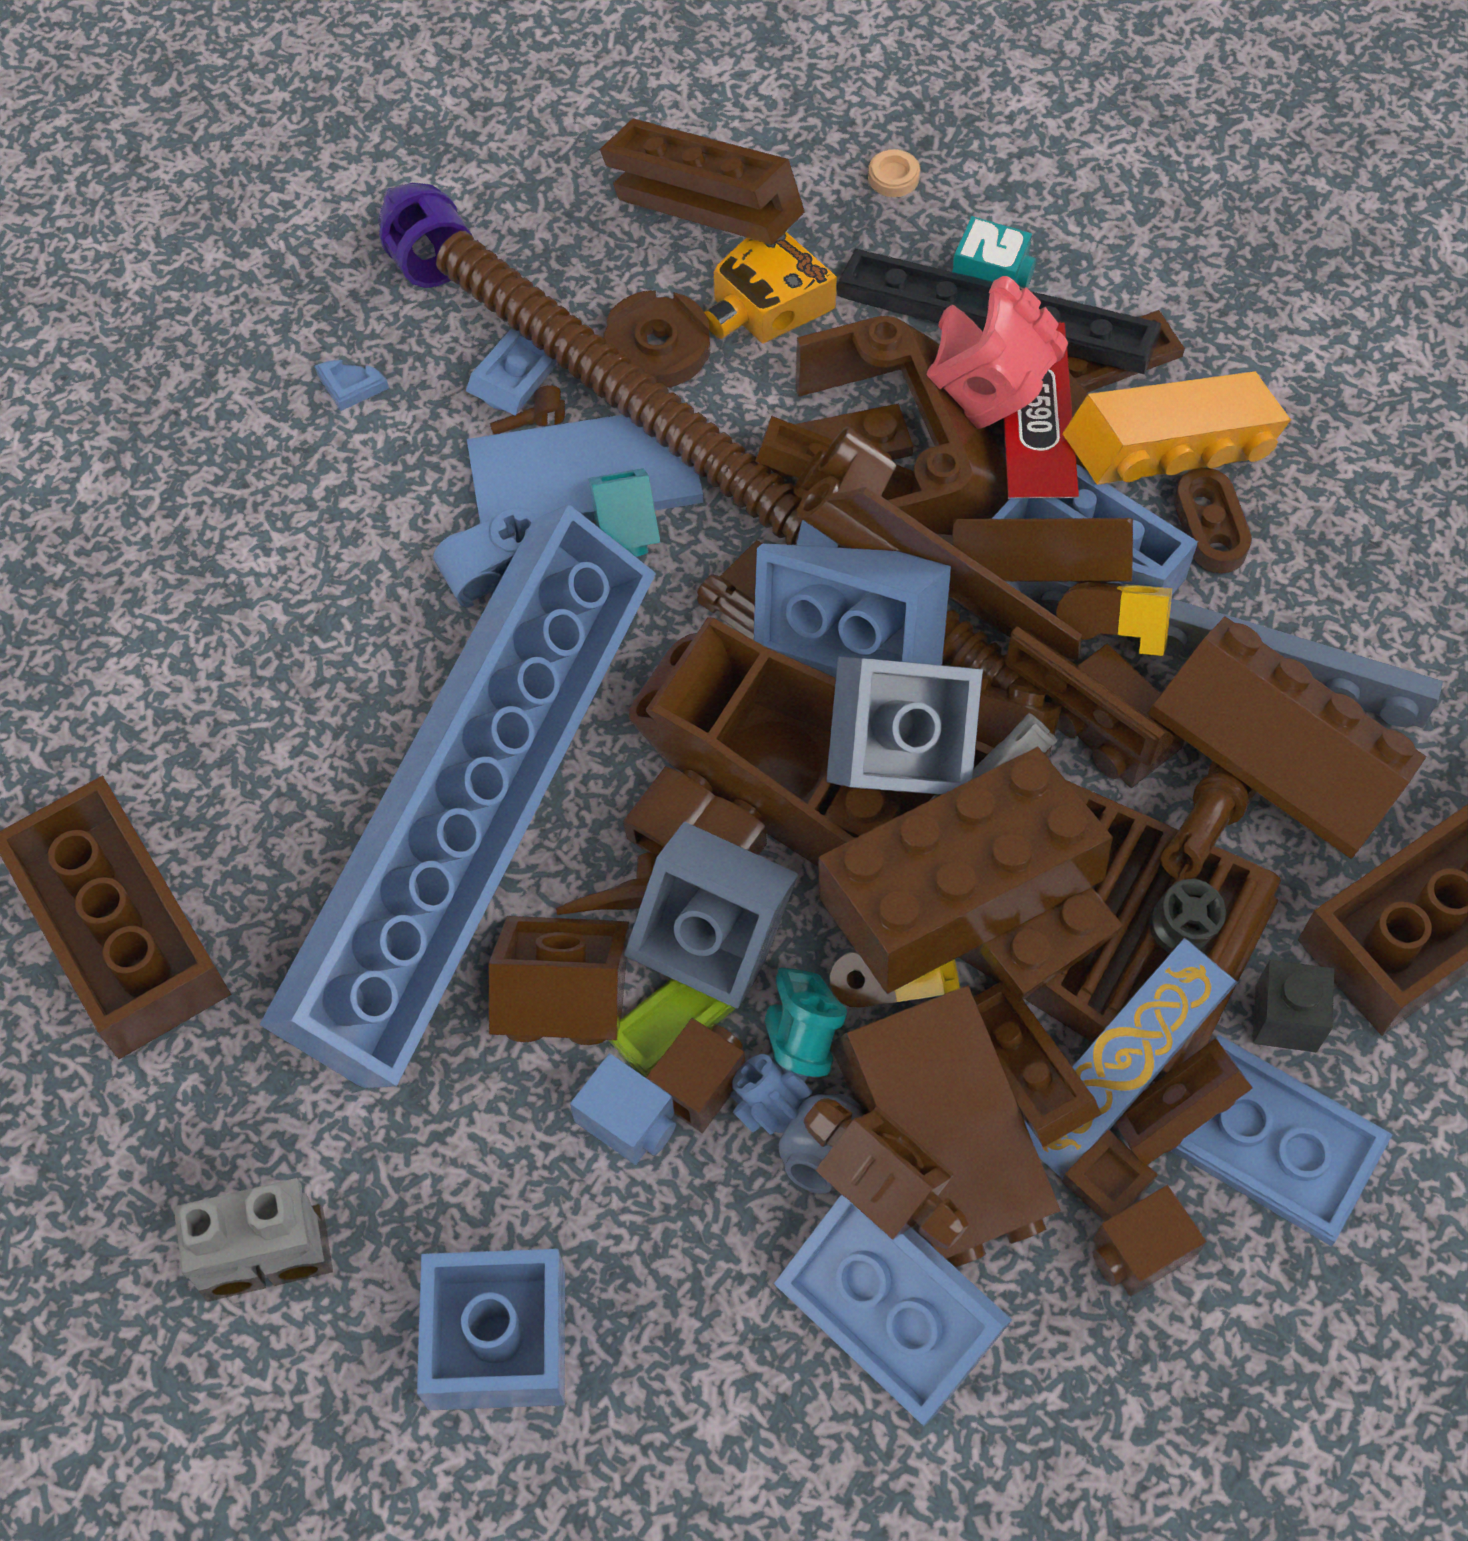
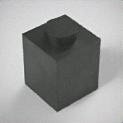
M1269 960L1255 985L1253 1044L1317 1053L1333 1029L1334 968Z

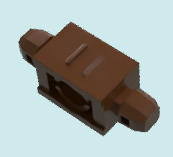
M828 1098L818 1100L804 1117L803 1121L807 1131L822 1147L830 1145L832 1149L815 1171L892 1240L917 1223L921 1226L918 1233L934 1245L945 1249L954 1245L968 1228L969 1224L965 1214L949 1197L944 1201L938 1197L954 1176V1173L879 1107L852 1121L853 1113L836 1100Z

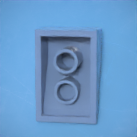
M762 544L757 548L754 641L835 678L838 657L942 666L951 566L899 551Z

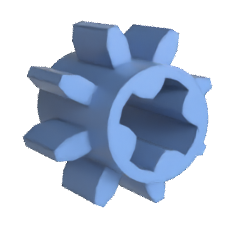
M772 1053L769 1055H756L747 1060L738 1069L733 1078L732 1087L734 1091L731 1092L730 1096L738 1103L733 1113L751 1132L756 1131L762 1126L769 1134L774 1132L783 1133L790 1120L798 1116L797 1109L802 1101L812 1094V1090L804 1083L808 1076L797 1074L779 1065Z

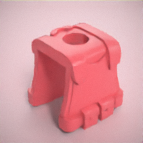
M1003 276L993 281L989 291L988 314L983 332L956 306L951 305L943 311L939 320V327L942 330L939 350L935 362L929 367L926 374L939 389L944 388L964 409V415L977 429L989 426L1031 403L1042 389L1044 375L1051 366L1063 358L1068 346L1067 339L1060 331L1056 330L1058 322L1046 307L1039 309L1041 304L1039 299L1027 287L1020 290L1017 283L1008 276Z

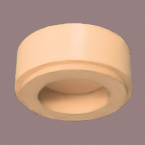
M897 149L885 150L875 155L870 161L868 171L869 184L881 195L887 197L905 196L911 193L919 183L920 165L917 159L908 152Z

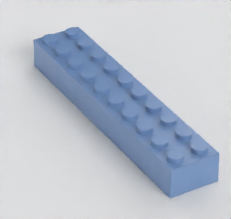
M570 504L532 521L259 1024L361 1087L376 1088L398 1085L656 575L653 570Z

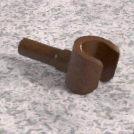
M546 385L538 388L534 393V407L524 409L523 412L490 423L493 435L535 423L538 426H548V413L551 412L555 413V425L563 422L565 418V401L561 400L559 387Z

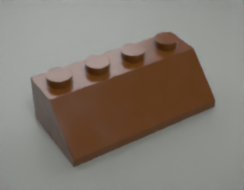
M1226 616L1201 641L1147 713L1351 860L1410 783L1427 757L1415 748L1407 736L1396 730L1386 729L1366 715L1362 707L1354 699L1347 695L1333 692L1313 678L1305 665L1297 660L1283 657L1263 643L1260 636L1252 628L1241 623H1234Z

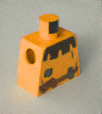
M787 232L773 245L745 238L714 270V300L718 303L704 311L709 320V330L715 337L723 339L743 325L754 337L764 344L833 310L836 305L837 276Z

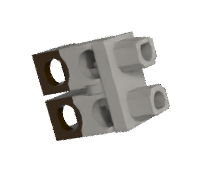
M298 1178L174 1206L182 1274L191 1280L207 1302L265 1289L264 1274L274 1286L333 1272L324 1209L320 1204L311 1206L307 1194L302 1193L301 1183Z

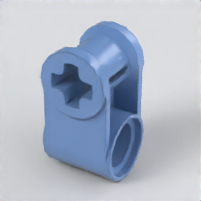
M516 507L506 509L497 516L466 531L452 534L437 546L433 553V560L461 606L472 607L474 606L473 600L488 593L493 595L532 521L538 518L532 511ZM510 524H512L515 536L510 537L508 530Z

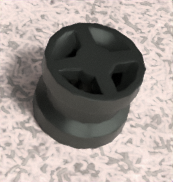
M1197 879L1181 880L1173 884L1151 910L1149 918L1151 935L1156 943L1169 953H1172L1184 938L1189 940L1199 950H1202L1224 925L1226 916L1224 900L1218 891L1207 882ZM1186 923H1189L1192 925V927H1186L1184 925Z

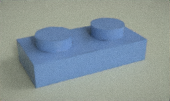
M511 328L471 373L466 392L484 400L486 404L495 409L505 410L516 415L548 377L557 361L548 357L544 350L534 346L532 340L528 341L520 334V331H515Z

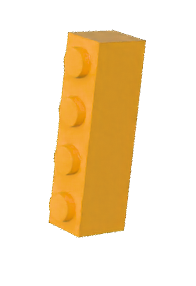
M1254 371L1090 393L1086 396L1063 432V435L1095 483L1099 485L1117 481L1133 482L1142 477L1160 474L1175 475L1185 470L1201 467L1213 469L1224 464L1246 460L1250 462L1259 461L1276 448L1278 444L1277 438L1291 419L1257 372Z

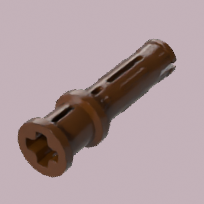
M1212 761L1208 775L1203 777L1194 789V807L1175 837L1162 853V866L1166 872L1178 879L1185 865H1189L1184 872V879L1195 878L1202 870L1203 863L1225 827L1238 822L1244 816L1248 808L1249 798H1252L1257 792Z

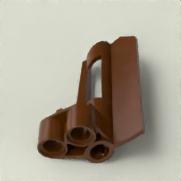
M847 426L838 434L827 451L821 449L807 464L794 487V493L802 499L797 509V516L843 548L899 551L951 566L948 599L1008 637H1011V632L1018 626L1035 635L1064 657L1078 660L1082 642V634L881 497L896 466V463L892 461L891 455Z

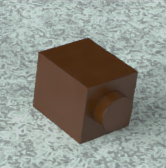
M691 1018L646 1078L672 1096L674 1114L703 1134L729 1099L731 1092L734 1091L732 1087L733 1078L738 1069L746 1062L745 1052L742 1050L743 1045L727 1029L716 1024L708 1028L694 1018Z
M1167 1184L1102 1223L1093 1238L1098 1248L1093 1250L1092 1254L1099 1271L1107 1282L1112 1286L1121 1283L1131 1297L1196 1258L1207 1241Z

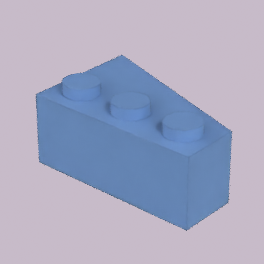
M1077 464L1079 497L1011 498L992 518H1132V582L1120 583L1173 588L1172 595L1186 580L1198 543L1195 539L1109 484L1097 485L1089 472Z

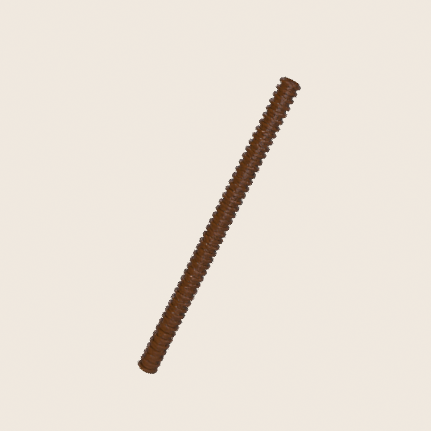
M459 231L443 243L436 260L437 269L440 272L448 275L449 279L457 285L460 284L464 291L472 294L473 298L480 303H484V306L491 312H496L497 317L504 322H508V325L515 331H520V334L528 341L532 340L534 346L544 350L545 354L552 360L556 359L558 365L564 369H569V373L576 379L581 378V383L588 388H593L594 393L600 398H606V402L613 408L618 407L619 413L626 418L631 417L633 424L637 427H643L644 432L650 437H656V442L661 446L669 447L671 454L675 457H681L682 462L688 467H694V471L699 476L707 477V482L713 487H720L722 494L726 497H733V502L740 508L746 507V513L753 518L759 517L760 524L766 528L772 527L774 535L778 538L786 537L787 545L797 544L802 519L797 516V509L802 499L794 493V485L791 483L784 484V478L778 473L771 474L770 467L755 462L756 456L751 452L745 453V448L738 442L732 443V438L727 433H720L719 427L712 422L707 423L705 416L699 412L694 413V408L687 402L681 403V398L674 392L669 393V389L662 383H656V379L651 374L644 373L643 368L638 364L631 363V359L624 353L619 354V350L612 344H607L606 340L599 334H594V330L589 326L582 325L580 319L575 315H570L569 311L563 306H558L553 298L546 296L545 292L539 287H534L531 281L526 277H522L514 268H510L509 264L504 260L498 259L495 253L486 249L478 240H474V237L468 232ZM953 609L947 611L942 666L949 664L951 667L983 669L982 674L989 677L987 685L1009 691L1010 685H1023L1040 690L1006 665L1007 654L1004 656L1001 654L1002 647L996 642L988 644L987 635L982 631L973 633L974 625L967 620L959 622L960 615Z

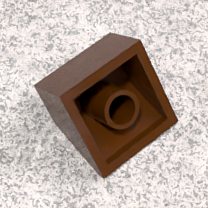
M507 916L489 961V1035H506L509 1039L517 1042H533L542 1037L569 1038L572 1042L580 1045H596L605 1040H617L623 1010L627 960L624 954L628 945L629 921Z

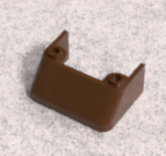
M877 316L797 337L795 389L799 397L890 372L902 371L935 447L923 451L916 459L913 478L919 492L887 501L935 534L953 535V519H992L1011 499L1008 498L1007 464L990 427L986 426L977 429L964 415V409L944 388L939 389L926 375L929 367L935 362L940 346L939 342L902 320L891 316Z

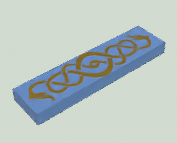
M1184 938L1073 1066V1069L1094 1096L1102 1115L1044 1148L1025 1121L1039 1158L1063 1179L1064 1174L1108 1129L1110 1130L1238 982L1189 940Z

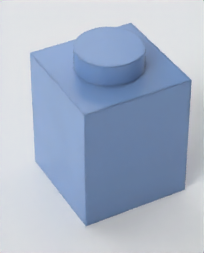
M610 1053L570 1103L573 1119L576 1124L635 1165H637L646 1151L653 1156L657 1155L667 1144L676 1127V1123L671 1120L674 1116L672 1096Z

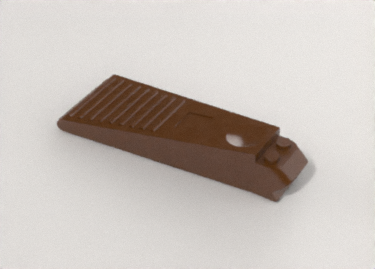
M707 617L697 633L681 638L666 652L629 709L630 721L670 765L681 772L688 769L701 775L712 786V794L730 802L734 799H740L753 806L763 818L762 823L766 826V834L819 867V856L855 839L824 816L841 787L839 784L826 782L836 678L769 649L715 618ZM976 740L973 769L994 749L993 747ZM1067 781L1113 837L1105 880L1092 886V888L1121 922L1123 927L1117 936L1026 997L1025 1000L1094 1043L1171 954L1161 948L1152 937L1149 927L1150 913L1173 884L1184 880V872L1189 865H1185L1178 879L1167 873L1162 866V853L1175 837L1178 829ZM882 790L894 802L900 804V815L928 802L936 795L932 793ZM1214 846L1203 863L1202 870L1192 879L1207 882L1218 891L1224 900L1226 916L1224 925L1200 951L1238 982L1279 901L1274 895L1281 883V879L1276 873ZM1186 923L1184 925L1186 927H1192V925L1189 923ZM983 944L958 957L996 982L1002 981L979 952ZM1236 985L1152 1081L1157 1082L1207 1045Z

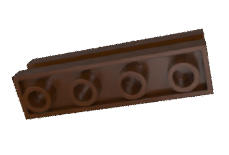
M634 118L600 148L607 167L624 171L613 182L620 201L773 245L805 213L793 171L787 158Z

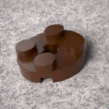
M656 290L638 292L616 304L606 319L607 328L603 334L606 343L612 344L619 350V354L624 353L631 359V363L638 364L643 368L644 373H649L656 379V383H662L667 388L680 385L693 378L704 367L705 362L710 356L709 320L703 309L685 295L673 292V299L668 297H656ZM654 334L656 337L661 338L667 335L668 338L664 344L652 345L648 344L647 336Z

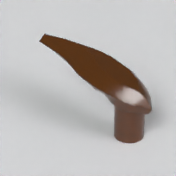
M654 853L639 855L637 857L636 879L628 880L618 886L589 894L556 908L557 915L594 910L640 908L658 855Z

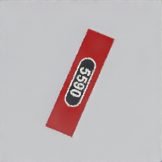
M1058 323L1056 330L1060 331L1066 338L1065 323ZM1066 348L1063 358L1051 366L1042 379L1043 386L1039 395L1022 409L1004 417L1008 498L1079 497L1076 454L1063 435V432L1073 418Z

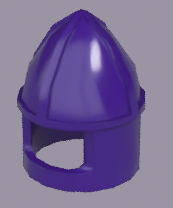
M412 182L388 188L384 193V202L378 220L380 227L379 237L385 252L394 259L403 275L413 285L431 288L452 281L448 275H444L437 269L436 260L438 252L443 243L459 231H466L473 236L459 216L456 205L448 195L432 184ZM424 234L434 245L436 255L426 260H422L415 254L412 248L415 241Z

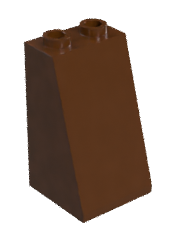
M968 985L850 1031L832 1042L830 1048L854 1100L860 1104L864 1115L879 1107L954 1173V1176L938 1197L943 1201L948 1197L965 1214L969 1224L968 1228L954 1245L948 1249L938 1247L921 1234L919 1235L955 1268L985 1256L986 1252L982 1243L1006 1234L1009 1243L1012 1244L1035 1236L1047 1229L1043 1218L1061 1211ZM916 1223L912 1228L918 1233L921 1226Z

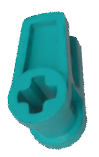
M779 967L775 982L782 1005H770L764 1019L774 1050V1059L779 1065L797 1074L813 1077L826 1076L830 1073L834 1061L830 1047L835 1030L844 1025L847 1009L836 999L820 975L799 969Z

